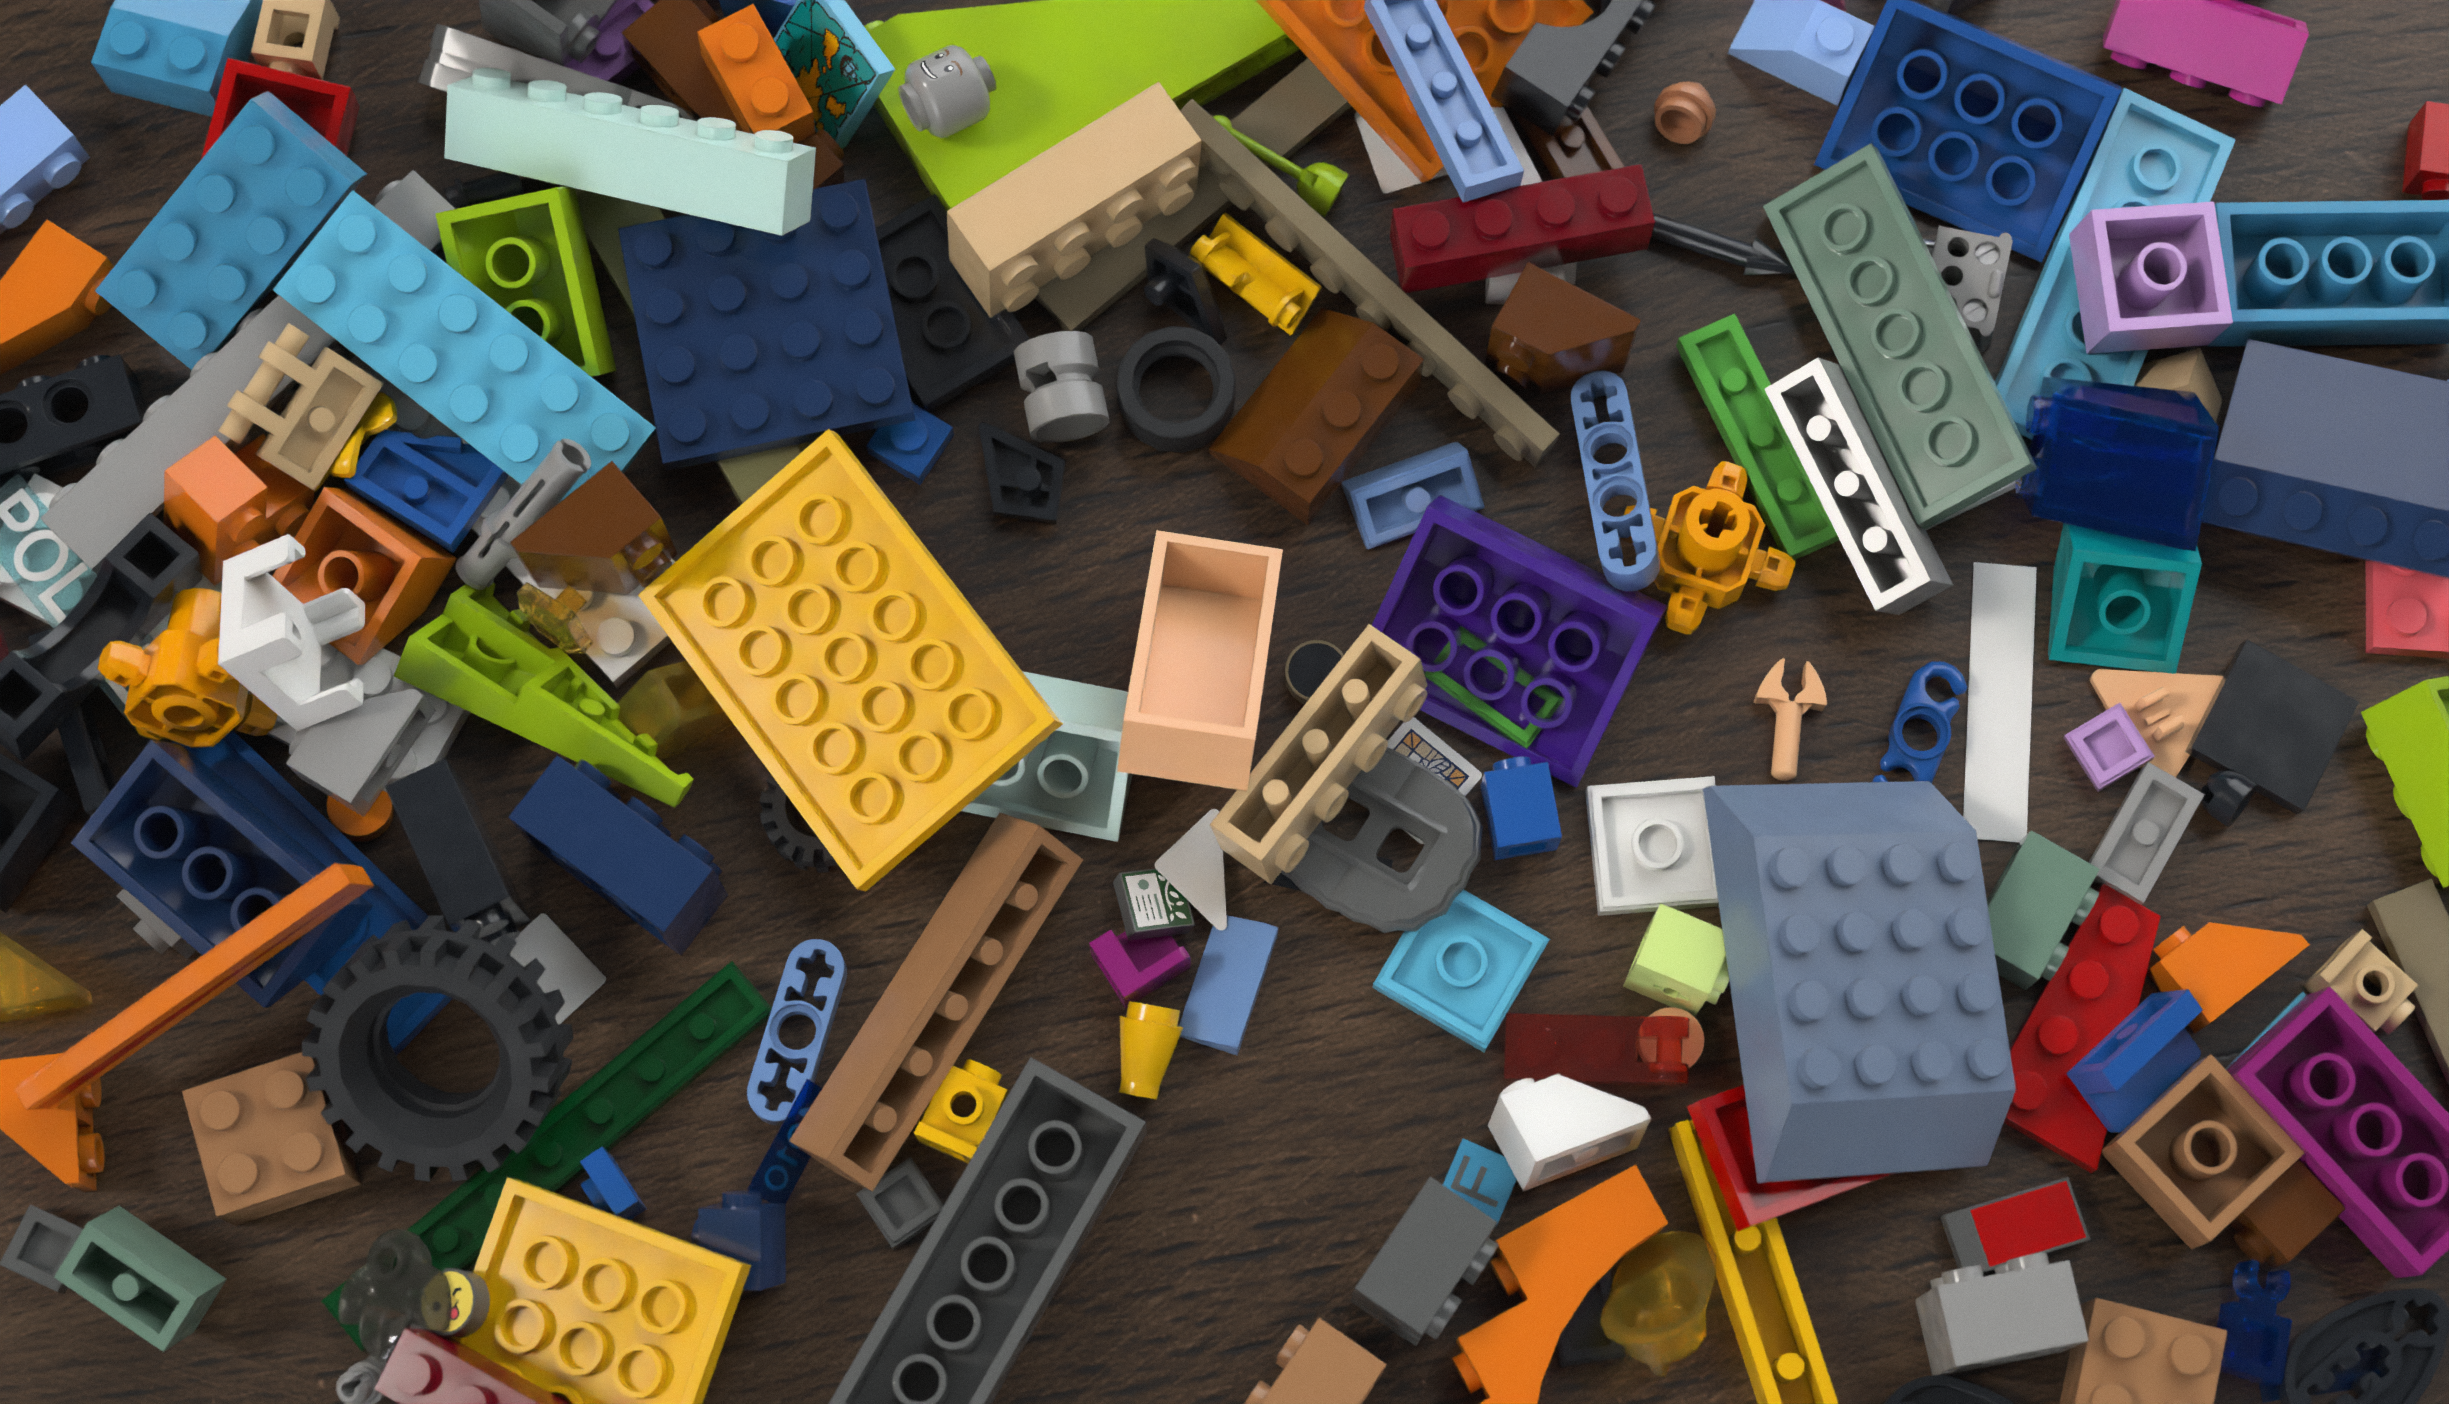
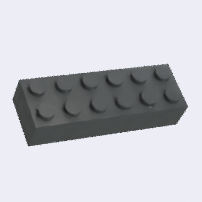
M1030 1057L829 1404H992L1146 1136V1122Z

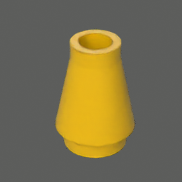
M1129 1001L1126 1017L1120 1016V1093L1151 1099L1158 1098L1160 1084L1184 1028L1177 1026L1180 1010Z

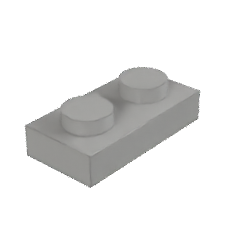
M2147 762L2140 770L2088 862L2100 869L2094 882L2099 885L2106 884L2142 905L2205 794Z

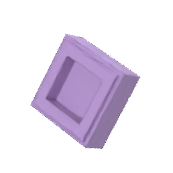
M2121 703L2116 704L2064 735L2065 742L2097 792L2150 762L2155 757Z

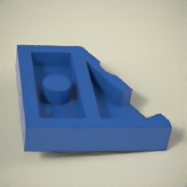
M384 430L377 434L358 460L355 476L345 478L344 481L347 488L454 553L509 475L473 446L464 444L462 438L436 435L432 438L424 439L416 437L409 432Z

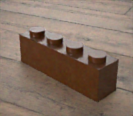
M659 0L621 32L625 52L635 60L640 69L673 104L690 111L698 120L709 117L731 120L736 123V130L743 131L701 56L697 32L720 20L705 0ZM820 129L817 133L797 143L816 148L813 189L845 183L844 164L841 162L845 158V154L837 142L825 130Z

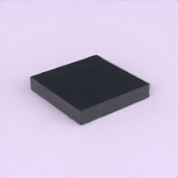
M2247 639L2239 645L2185 752L2218 771L2232 770L2242 774L2258 785L2256 792L2293 813L2299 814L2305 810L2359 701Z

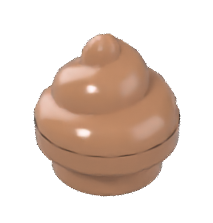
M1690 81L1679 82L1664 88L1659 94L1654 105L1655 124L1659 132L1670 141L1680 144L1692 143L1710 131L1716 118V107L1709 92L1700 83Z

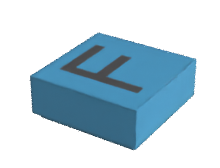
M1463 1138L1443 1185L1496 1222H1499L1517 1179L1505 1156Z

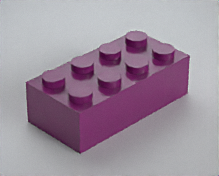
M2330 986L2306 995L2226 1070L2305 1152L2299 1160L2346 1208L2338 1216L2396 1279L2422 1275L2449 1250V1113Z

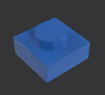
M912 403L915 416L914 421L878 428L866 445L868 454L921 485L953 438L954 430L952 426Z
M600 1147L580 1161L590 1178L581 1183V1186L595 1208L608 1213L613 1211L616 1216L627 1220L633 1219L647 1209L613 1156L605 1148Z

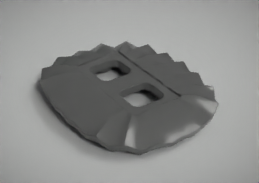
M1387 747L1377 765L1369 772L1361 770L1347 787L1349 791L1348 798L1367 808L1370 812L1368 819L1357 836L1351 841H1344L1323 828L1324 821L1321 820L1306 839L1309 841V847L1300 863L1291 872L1285 873L1282 870L1281 873L1290 878L1302 892L1318 900L1326 909L1340 912L1353 922L1368 924L1383 933L1396 930L1416 932L1430 920L1445 915L1456 896L1466 888L1472 871L1481 860L1483 826L1471 802L1454 786L1420 763ZM1395 829H1403L1424 843V847L1415 862L1404 873L1393 870L1377 859L1378 852Z

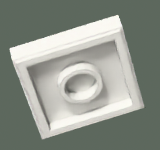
M1715 776L1587 786L1585 795L1598 916L1654 912L1658 909L1660 903L1676 910L1719 906L1703 788L1716 786Z

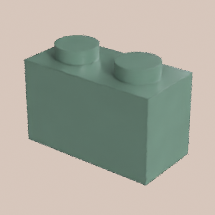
M2032 830L2017 845L1987 899L1998 975L2024 990L2029 989L2039 980L2040 976L2048 981L2053 978L2069 950V947L2060 943L2070 922L2081 926L2099 896V892L2090 888L2100 870L2099 868Z
M121 1206L115 1207L85 1225L54 1276L64 1285L163 1352L195 1332L227 1280Z

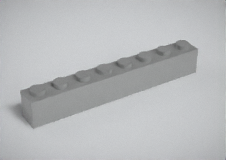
M412 170L403 180H395L385 186L376 197L374 207L446 263L435 213L455 208L419 174ZM278 295L264 309H256L248 314L239 324L236 335L222 349L202 357L192 368L190 378L171 396L166 395L156 400L145 412L143 422L125 439H118L109 444L98 456L96 466L78 483H71L57 492L49 504V510L40 519L98 575L104 558L149 512L164 524V470L213 436H216L235 454L260 435H268V431L254 423L242 443L238 444L218 430L232 410L227 406L236 390L243 393L263 362L258 356L268 341L275 344L287 323L310 336L297 356V359L312 367L324 346L348 361L356 355ZM285 375L265 407L280 416L300 383Z

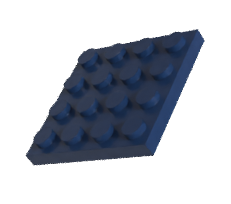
M865 179L813 189L810 222L782 236L690 214L618 228L660 452L666 471L812 442L828 429L841 436L915 420Z

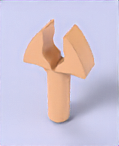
M1782 658L1771 668L1762 681L1755 695L1754 703L1769 704L1776 713L1771 775L1775 779L1789 781L1797 776L1802 715L1809 709L1823 711L1827 705V698L1816 670L1809 661H1806L1802 671L1801 683L1803 690L1796 695L1793 701H1790L1789 694L1782 687L1781 683L1785 659Z

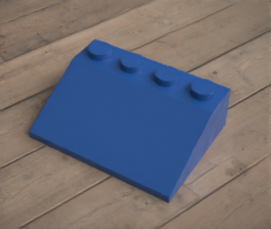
M1887 0L1814 165L1826 170L1872 143L1879 150L1905 204L1969 232L1999 237L2002 233H2008L2011 235V240H2013L2011 250L2042 263L2121 93V86L1919 0Z

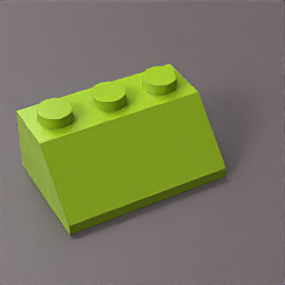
M556 187L435 213L446 263L589 376L592 377L617 371L575 188Z
M2449 676L2424 680L2361 712L2368 727L2366 729L2367 742L2377 758L2384 761L2395 785L2393 788L2395 802L2400 811L2407 818L2411 819L2422 842V859L2428 870L2435 877L2439 878L2443 888L2449 887Z

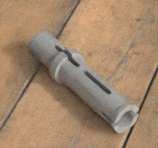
M569 439L558 440L553 445L550 453L521 485L520 489L501 511L492 512L484 520L481 526L482 534L464 556H461L456 562L457 574L467 585L479 590L490 587L494 582V578L511 559L519 558L510 542L555 507L582 474L590 469V456L580 444Z

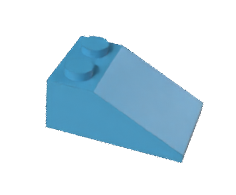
M115 0L110 7L91 64L111 92L212 117L227 58L244 62L248 61L263 0Z

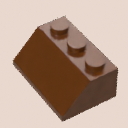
M1321 308L1210 446L1209 453L1305 524L1309 525L1420 385L1424 359L1373 322Z

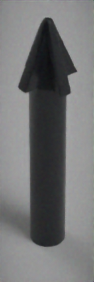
M1653 213L1655 225L1651 235L1652 239L1744 267L1743 275L1795 272L1788 261L1757 237H1755L1753 244Z

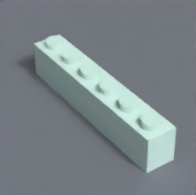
M496 68L473 70V76L449 84L447 87L445 159L781 236L810 222L816 148L793 143V136L789 133L775 130H762L755 134L736 130V123L731 120L709 117L693 121L680 118L679 111L673 107L646 105L639 109L622 105V98L615 94L595 92L581 96L567 93L566 85L556 81L535 80L528 84L511 80L510 72Z

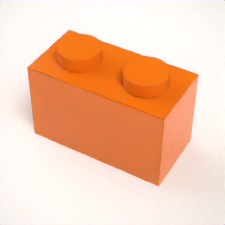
M754 4L697 32L701 56L743 132L755 134L762 130L782 131L793 136V143H798L815 134L813 110Z

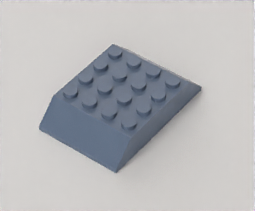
M1930 781L1726 785L1703 788L1757 1182L1769 1183L1988 1166L2016 1088L1976 830Z

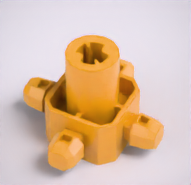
M1725 461L1720 462L1714 468L1706 489L1692 486L1673 496L1666 518L1657 516V509L1650 508L1660 557V571L1654 582L1658 590L1671 594L1665 615L1666 625L1671 630L1691 635L1699 627L1707 606L1720 609L1739 600L1748 577L1757 580L1756 586L1774 591L1787 589L1796 562L1788 554L1770 546L1767 552L1757 549L1765 524L1755 505L1742 501L1747 483L1746 469L1742 466ZM1636 505L1626 506L1624 515L1629 514ZM1631 536L1622 538L1624 541L1633 544Z
M191 588L177 593L172 601L167 630L158 635L144 650L140 646L123 641H111L103 648L97 669L107 679L125 688L130 684L124 713L130 723L135 726L139 735L156 741L167 738L188 747L196 748L214 747L233 728L236 731L253 736L266 735L273 729L277 714L251 691L248 692L244 685L218 664L221 592L206 588Z

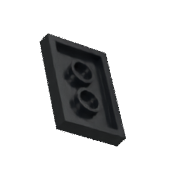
M936 194L876 228L908 386L925 411L931 412L1015 362L1014 350L1020 344L1029 340V337L1014 314L1007 309L990 318L950 262L947 211Z

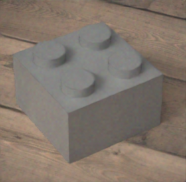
M2037 1253L2007 1260L2006 1265L1994 1268L1995 1275L1984 1277L1981 1265L1947 1271L1941 1273L1942 1277L1930 1280L1932 1289L1916 1298L1915 1302L1932 1375H1949L2061 1353L2089 1341L2070 1261L2049 1264L2047 1253Z

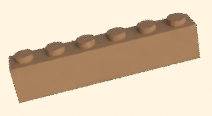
M999 813L789 1142L834 1173L873 1192L1083 859L1040 825Z

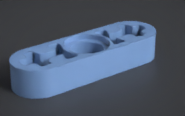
M822 939L806 940L798 944L788 956L747 1087L748 1102L756 1115L771 1125L782 1126L790 1124L800 1118L801 1115L798 1114L800 1109L807 1108L847 979V966L837 947ZM817 955H825V962L828 968L834 971L831 979L820 977L813 994L817 1002L826 1001L823 1011L804 1001H788L793 991L804 998L808 986V978L800 970L802 963L813 964ZM805 1015L811 1018L816 1026V1034L813 1041L807 1047L799 1050L785 1047L779 1039V1030L782 1023L790 1016ZM773 1053L790 1063H807L804 1073H800L793 1067L790 1068L787 1087L795 1094V1098L792 1103L781 1102L777 1111L769 1110L770 1102L761 1094L764 1085L775 1087L782 1068L779 1063H769Z

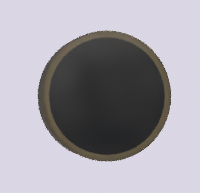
M1311 640L1297 646L1290 653L1285 666V682L1290 694L1297 701L1305 705L1344 656L1342 651L1335 645L1323 640Z

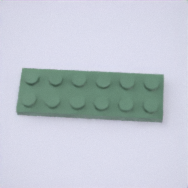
M1872 143L1763 206L1902 494L1920 527L1927 529L2037 469L1879 150Z

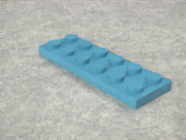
M2126 88L2121 90L2089 159L1995 380V384L2021 435L2092 468H2095L2102 462L2148 350L2086 354L2069 233L2091 210L2210 202L2236 141L2235 139Z
M353 190L273 289L283 299L521 485L550 453L553 445L558 440L569 439L580 444L590 456L591 467L586 473L582 474L560 502L611 461L624 473L657 432L656 427Z

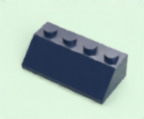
M150 740L71 842L72 845L202 955L328 868L183 745ZM360 895L237 981L236 984L264 1008L271 1007L334 957L373 905Z

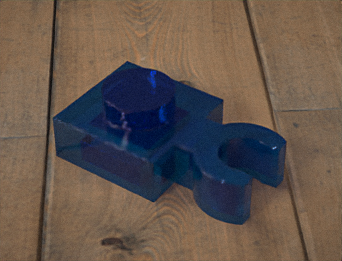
M2255 1260L2239 1262L2234 1269L2232 1279L2239 1302L2233 1301L2220 1304L2217 1328L2227 1330L2220 1371L2265 1386L2280 1385L2283 1379L2292 1320L2276 1315L2277 1303L2283 1301L2289 1293L2291 1286L2290 1273L2283 1269L2268 1272L2266 1287L2263 1290L2257 1280L2259 1262Z

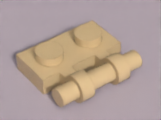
M287 323L275 344L268 341L258 356L263 362L243 393L236 390L227 406L232 410L218 431L241 444L254 423L269 433L255 454L315 491L384 383L325 346L312 367L297 359V356L310 336ZM287 375L300 383V385L279 416L266 408L265 405L284 376Z

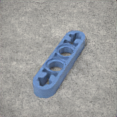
M1593 371L1582 376L1575 383L1571 390V404L1597 548L1607 582L1614 588L1623 591H1637L1647 587L1656 579L1660 571V557L1633 415L1623 380L1612 372ZM1599 396L1607 397V408L1611 422L1599 424L1594 407V398ZM1608 443L1621 444L1627 448L1625 456L1613 464H1601L1593 459L1596 451ZM1617 495H1628L1637 500L1635 508L1629 514L1620 517L1607 515L1603 511V507L1609 499ZM1631 536L1637 555L1636 564L1624 567L1620 538Z

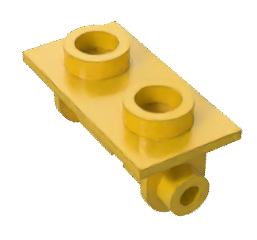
M1227 213L1222 214L1210 237L1205 234L1202 235L1190 251V255L1200 261L1207 272L1269 319V324L1273 327L1278 325L1289 335L1294 334L1322 288L1321 285Z

